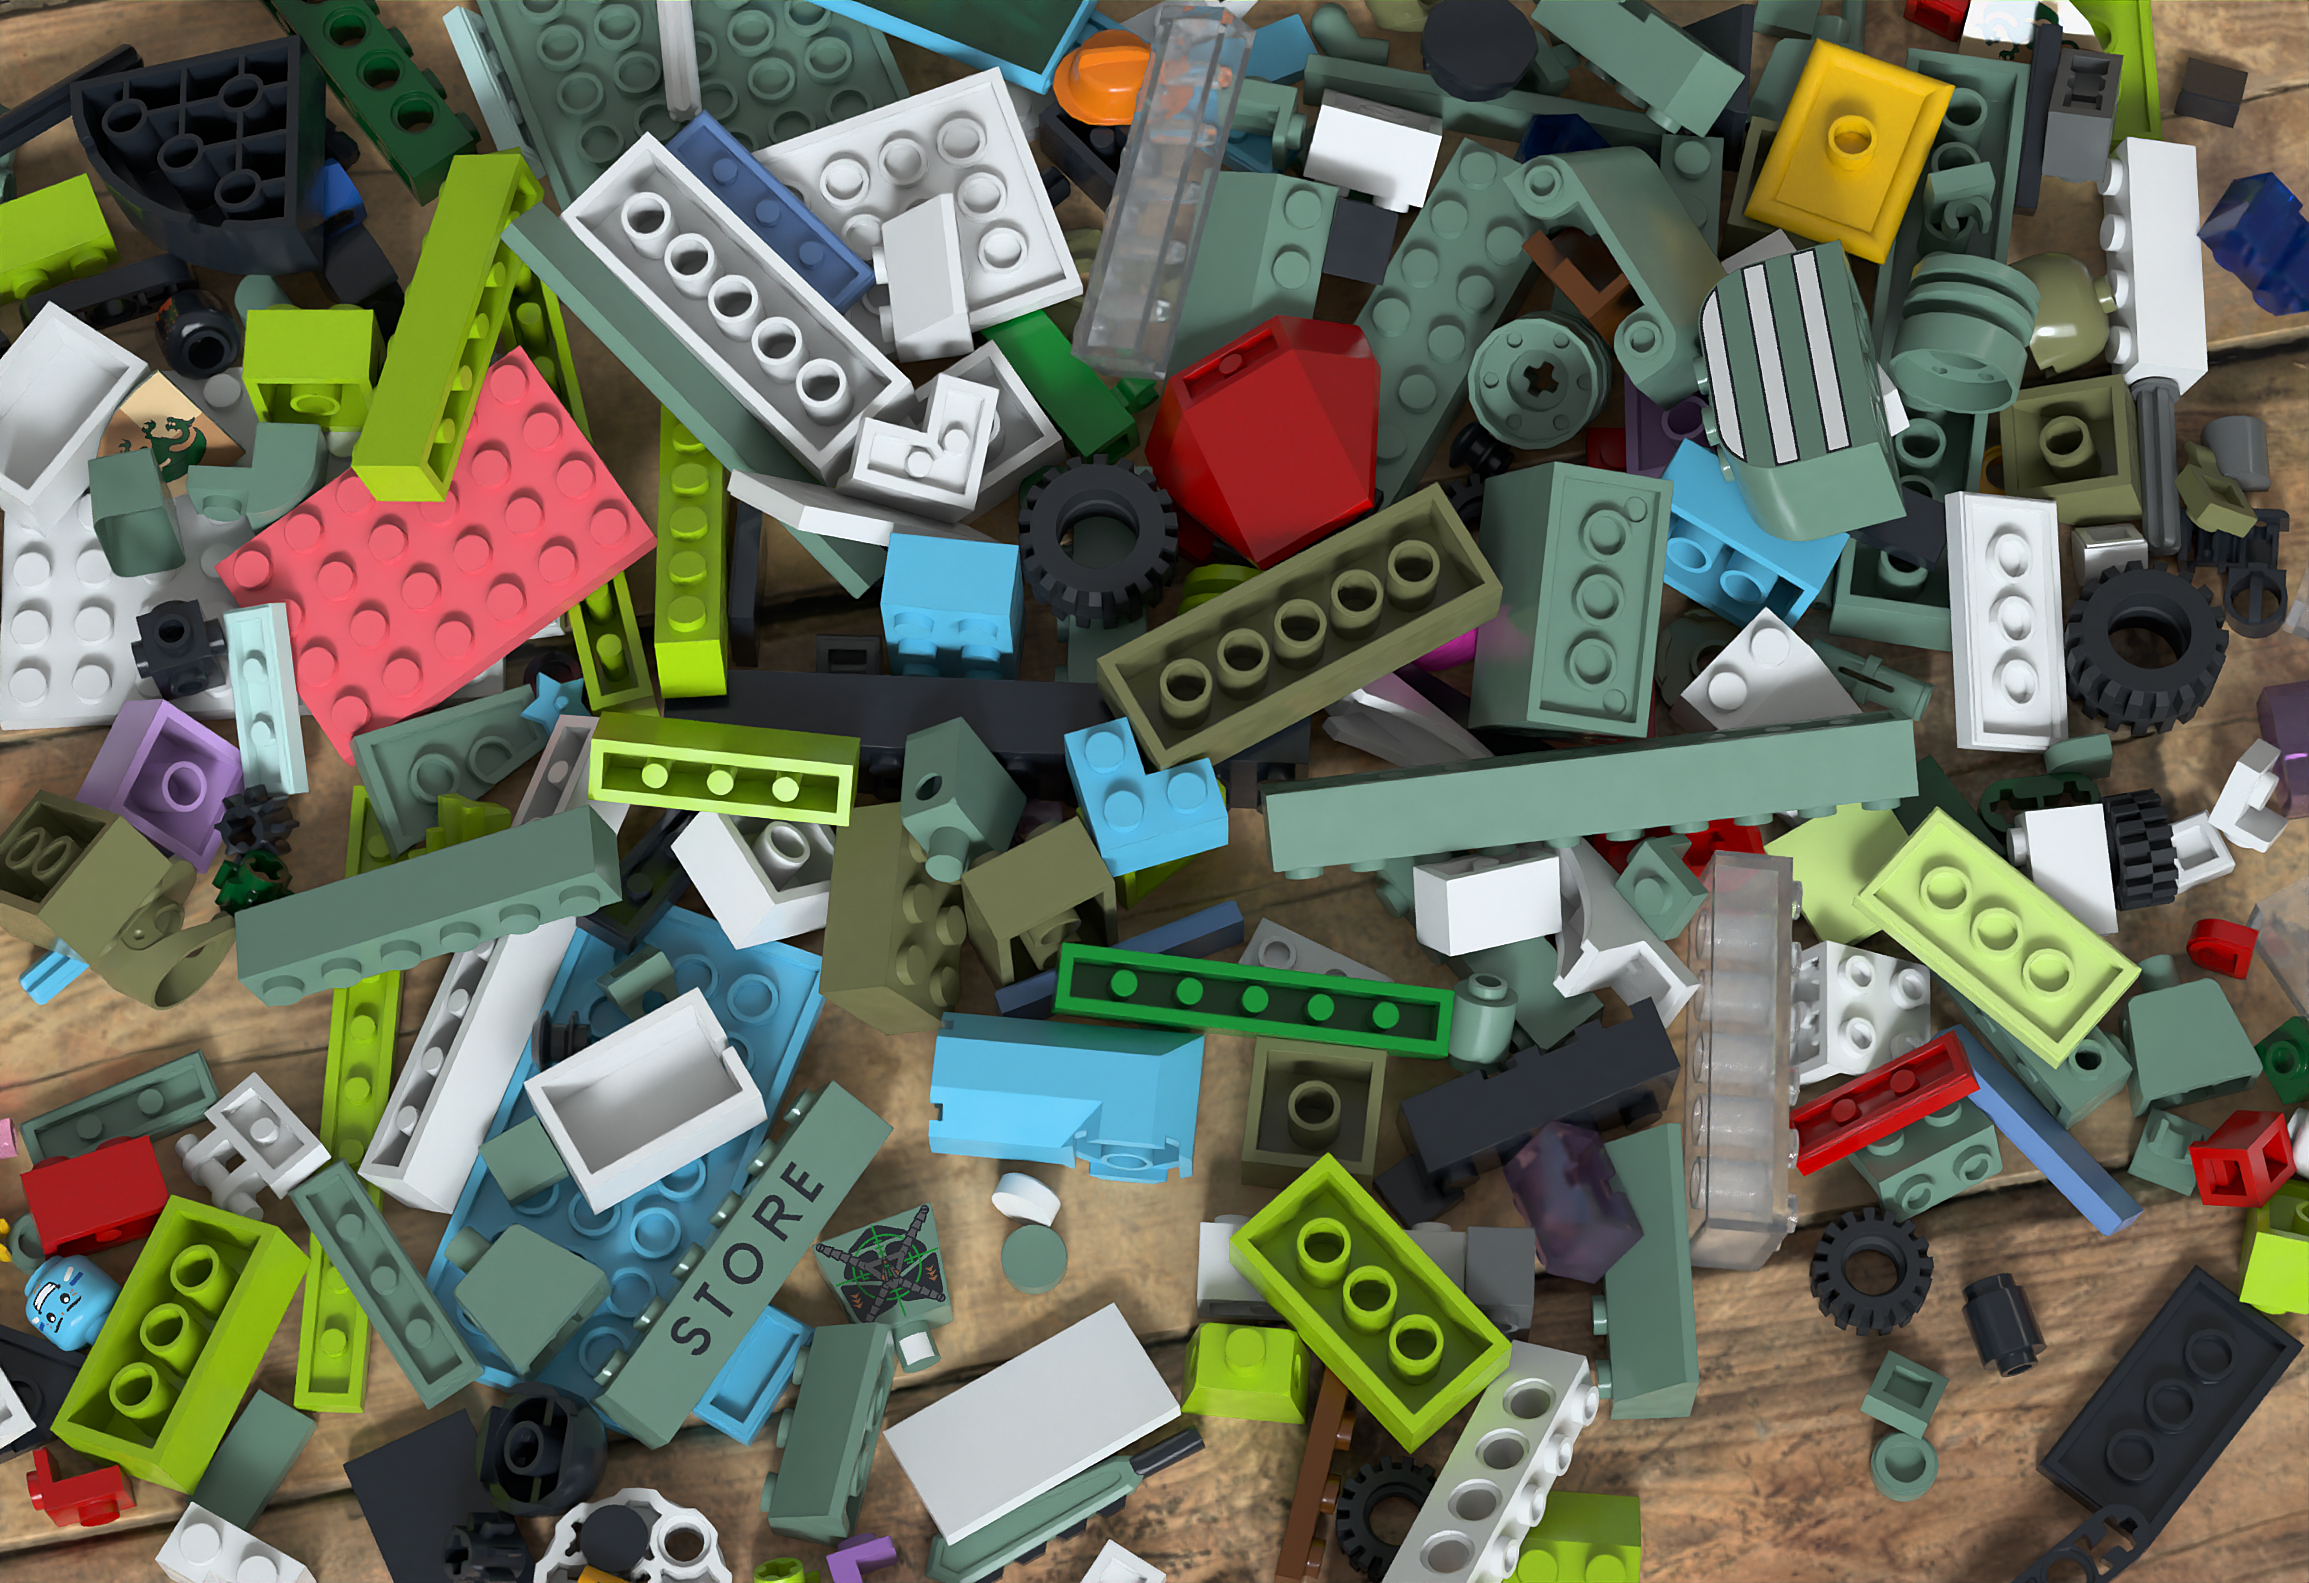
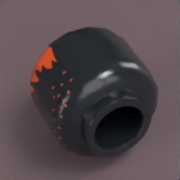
M203 289L183 290L172 295L160 307L155 318V337L169 367L182 377L193 380L208 379L225 372L235 363L241 350V332L228 304L214 292Z

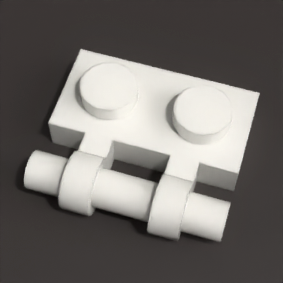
M256 1072L252 1073L204 1113L216 1128L201 1141L194 1134H187L181 1137L175 1145L176 1154L183 1160L182 1168L196 1185L206 1186L212 1192V1202L216 1208L258 1221L262 1220L264 1214L263 1209L255 1201L256 1194L268 1185L281 1200L288 1192L292 1191L331 1158V1155L322 1143ZM238 1153L245 1162L232 1173H229L226 1169V1161Z

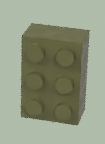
M40 789L0 836V926L11 936L91 965L96 958L104 956L116 945L121 936L120 928L135 910L147 905L156 897L163 884L162 878L173 864L120 814Z
M901 802L853 808L849 827L837 825L818 991L820 995L885 1035L934 1031L943 1028L941 1021L943 1012L954 1013L955 1004L960 998L961 986L958 973L961 943L965 940L967 933L961 879L954 882H942L934 879L927 873L925 865L928 854L903 825L900 817Z
M1078 816L1062 824L1058 820L1044 823L1027 836L1025 843L1005 853L1001 850L987 852L975 859L968 866V871L960 875L969 941L996 990L1056 968L1058 948L1062 942L1106 948L1119 943L1115 881Z

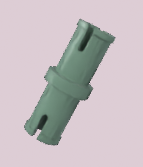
M1814 639L1811 648L1846 692L1853 694L1852 699L1854 702L1865 705L1867 701H1871L1891 710L1900 709L1906 715L1912 717L1913 720L1921 721L1934 691V684L1924 683L1909 675L1882 665L1883 658L1871 654L1866 659L1827 644L1822 639ZM1845 667L1892 686L1894 691H1887L1842 672V668Z

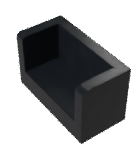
M1337 196L1322 272L1383 286L1399 218L1397 212L1384 209L1372 203Z

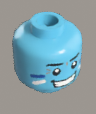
M57 1255L43 1263L26 1284L24 1290L25 1296L28 1298L25 1306L26 1316L33 1326L60 1349L80 1352L94 1345L122 1291V1287L86 1256L72 1255L63 1258Z

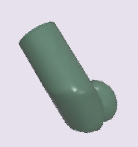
M1334 2L1325 3L1313 14L1311 19L1312 35L1326 56L1387 67L1390 40L1359 37L1347 17L1345 8L1340 4Z

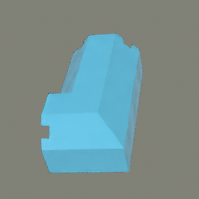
M943 1012L941 1019L943 1028H939L937 1033L930 1091V1103H934V1107L939 1108L938 1120H929L928 1137L931 1152L1063 1164L1075 1169L1076 1157L1090 1162L1089 1175L1102 1180L1145 1184L1167 1182L1168 1169L1179 1167L1180 1179L1193 1175L1205 1058V1035Z

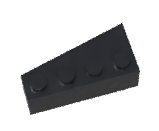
M1650 996L1629 1005L1634 1017L1610 1028H1603L1599 1018L1574 1028L1576 1035L1564 1041L1559 1049L1548 1053L1546 1049L1538 1048L1537 1045L1513 1054V1057L1507 1059L1498 1067L1499 1074L1488 1078L1485 1070L1477 1069L1401 1101L1396 1126L1408 1155L1410 1154L1424 1190L1441 1185L1444 1193L1458 1192L1478 1182L1480 1179L1479 1175L1500 1167H1503L1505 1172H1516L1539 1161L1541 1153L1564 1146L1568 1152L1577 1151L1600 1140L1602 1132L1625 1125L1626 1130L1634 1131L1647 1127L1661 1119L1663 1116L1662 1112L1667 1110L1681 1066L1652 997Z

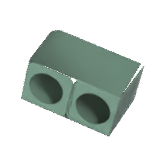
M150 447L88 460L93 528L112 572L120 577H136L181 567L186 562L176 506L153 449Z

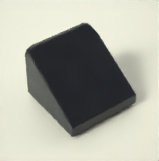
M2189 57L2174 113L2233 128L2242 102L2248 72Z

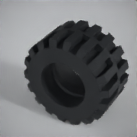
M1093 454L1094 464L1082 466L1080 456L1066 460L1067 472L1060 474L1055 467L1051 468L1043 474V488L1041 489L1033 485L1026 495L1027 509L1021 508L1018 519V544L1022 573L1026 584L1031 583L1032 594L1041 606L1046 602L1050 603L1051 614L1061 621H1064L1067 615L1071 614L1076 618V627L1090 629L1091 619H1103L1104 629L1117 628V617L1126 614L1130 623L1142 618V607L1148 604L1154 609L1163 599V587H1171L1175 577V563L1178 562L1176 512L1172 513V499L1165 488L1157 490L1156 477L1147 469L1140 475L1134 473V462L1122 457L1118 466L1108 465L1107 454ZM1091 517H1109L1125 524L1137 539L1135 547L1125 559L1115 565L1104 568H1091L1076 563L1064 553L1060 543L1066 532L1073 525Z
M2136 560L2127 561L2123 573H2120L2115 565L2103 570L2099 582L2091 579L2083 587L2079 599H2075L2063 632L2065 676L2070 678L2066 687L2067 694L2072 702L2080 698L2085 701L2081 712L2089 719L2093 720L2098 714L2107 718L2104 728L2114 732H2118L2120 724L2131 726V735L2145 736L2148 727L2153 725L2158 734L2172 731L2176 719L2184 725L2194 718L2198 707L2203 708L2208 701L2226 659L2224 654L2229 645V630L2222 629L2226 620L2222 606L2210 607L2214 593L2206 584L2198 589L2192 586L2193 574L2184 569H2181L2178 576L2168 573L2169 563L2155 561L2152 569H2143L2142 561ZM2125 628L2150 630L2160 635L2169 643L2177 661L2167 667L2158 669L2137 667L2125 661L2115 651L2110 642L2109 635Z

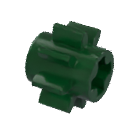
M251 850L246 854L238 853L233 862L224 860L211 883L221 890L215 900V903L219 905L220 911H226L234 919L235 912L295 894L287 889L293 876L289 874L286 864L278 856L264 850Z

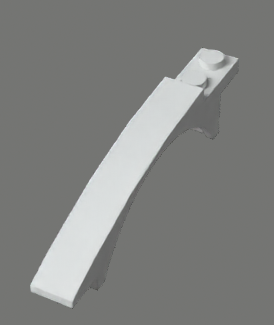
M1392 672L1324 707L1331 717L1327 718L1322 727L1333 740L1360 748L1400 768L1495 757L1473 735ZM1580 836L1581 844L1560 849L1543 848L1542 841L1525 842L1528 845L1559 857L1562 932L1554 933L1558 954L1557 970L1553 985L1565 998L1611 986L1628 1006L1651 996L1664 1028L1667 1029L1700 986L1701 982L1663 941L1658 939L1615 889L1614 885L1620 878V875L1582 836Z

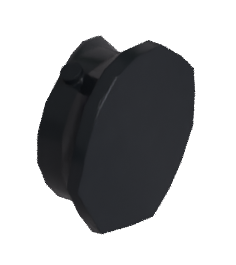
M1444 0L1431 8L1422 31L1421 48L1425 55L1422 60L1424 71H1429L1436 85L1450 96L1467 102H1486L1503 98L1515 88L1529 70L1539 52L1534 28L1525 15L1508 0Z

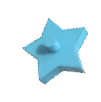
M539 672L536 676V700L520 716L542 724L549 738L560 714L592 717L581 702L584 678L561 684Z

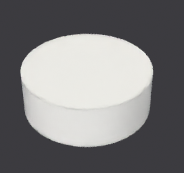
M1015 1172L1002 1176L991 1197L993 1204L998 1210L1010 1219L1025 1226L1042 1225L1049 1228L1061 1206L1058 1196L1047 1185L1031 1176Z

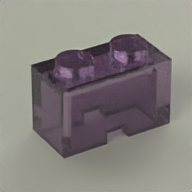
M1551 1120L1502 1169L1513 1193L1515 1208L1524 1218L1527 1227L1535 1228L1536 1255L1540 1263L1546 1268L1547 1273L1595 1284L1645 1235L1626 1193L1618 1191L1613 1193L1608 1181L1616 1174V1171L1598 1132Z

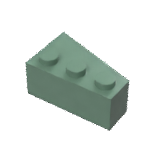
M1541 0L1530 16L1586 57L1588 60L1584 66L1613 86L1618 81L1619 83L1614 90L1643 110L1650 104L1651 106L1645 115L1675 135L1680 127L1684 126L1704 138L1745 78V75L1645 0Z

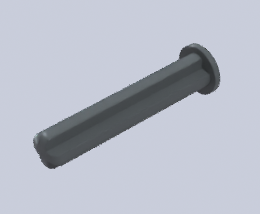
M2149 378L2135 383L2130 388V393L2134 404L2137 406L2143 538L2148 543L2150 556L2161 558L2164 555H2175L2181 547L2179 493L2174 484L2178 477L2174 404L2180 398V387L2176 382L2169 379Z

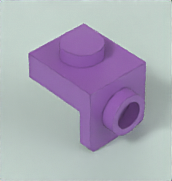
M864 1533L850 1537L837 1545L838 1552L826 1556L834 1583H863L861 1575L894 1565L898 1562L891 1536L877 1539L875 1533Z

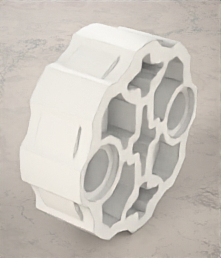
M622 1488L615 1496L602 1499L593 1504L581 1502L556 1524L555 1536L549 1544L543 1559L536 1563L533 1583L578 1582L568 1580V1577H580L588 1564L583 1557L582 1551L579 1553L576 1551L578 1548L576 1534L581 1531L585 1520L591 1513L607 1505H623L631 1508L643 1519L648 1531L649 1546L643 1562L632 1572L622 1575L623 1580H628L630 1583H641L642 1581L647 1583H732V1573L726 1568L724 1556L718 1545L717 1531L696 1508H684L664 1499L654 1489ZM682 1532L695 1534L704 1545L703 1551L691 1561H677L669 1556L665 1549L667 1542L672 1536Z

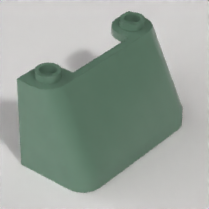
M1621 146L1541 155L1527 161L1504 177V182L1518 204L1529 215L1541 219L1547 230L1552 234H1555L1563 227H1575L1584 231L1594 242L1602 238L1644 303L1642 307L1627 316L1619 324L1614 336L1615 353L1633 384L1666 412L1700 390L1693 366V358L1703 356L1698 329V316L1702 303L1709 291L1728 274L1658 165L1643 150L1633 146Z

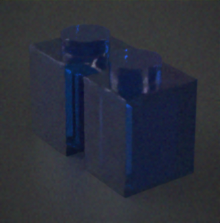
M2273 172L2234 179L2197 233V236L2213 252L2215 261L2222 268L2234 273L2252 292L2254 301L2262 309L2276 317L2309 311V222L2299 213L2303 204Z

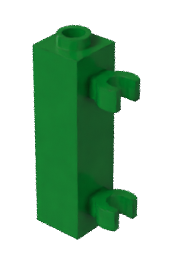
M1043 308L972 333V338L980 347L993 339L1061 436L1064 448L1072 458L1080 456L1082 464L1091 465L1094 464L1093 454H1107L1108 465H1114L1121 457H1125L1141 445L1136 421L1131 415L1146 409L1159 398L1158 392L1153 388L1157 383L1142 364L1128 371L1118 381L1116 386L1109 390L1042 310Z

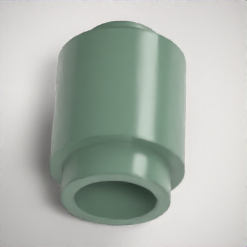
M1475 973L1470 975L1468 980L1456 983L1453 989L1455 990L1448 1063L1454 1069L1466 1074L1482 1069L1486 1071L1487 1075H1492L1498 1072L1500 1062L1508 1057L1519 997L1513 989L1508 987L1507 981L1502 977L1489 973Z

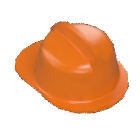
M1108 29L1095 33L1085 40L1081 47L1076 48L1062 59L1054 74L1053 90L1059 105L1071 117L1086 124L1102 126H1158L1176 123L1190 114L1198 101L1199 82L1193 68L1181 55L1164 46L1145 43L1138 35L1129 31Z

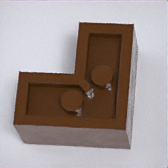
M1566 227L1550 241L1539 229L1521 247L1610 347L1614 349V336L1619 324L1627 316L1642 307L1644 303L1602 238L1594 242L1584 231L1575 227Z

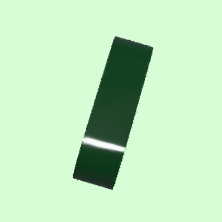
M2074 772L2004 779L1992 783L1985 789L1977 808V815L2000 844H2007V830L2015 828V823L2007 824L2002 814H1992L1996 811L2000 800H2008L2012 810H2023L2018 812L2019 815L2027 811L2064 808L2063 806L2049 807L2059 804L2062 793H2071L2074 802H2085L2083 805L2096 804L2101 794L2097 785L2089 777Z

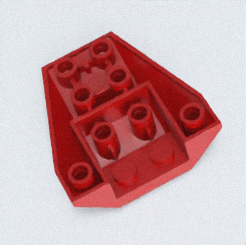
M1285 315L1272 317L1168 379L1144 450L1149 466L1153 467V475L1156 477L1158 488L1160 490L1165 488L1173 503L1259 570L1264 571L1281 560L1293 557L1302 548L1333 530L1350 524L1359 515L1374 507L1381 367L1366 334L1358 325Z

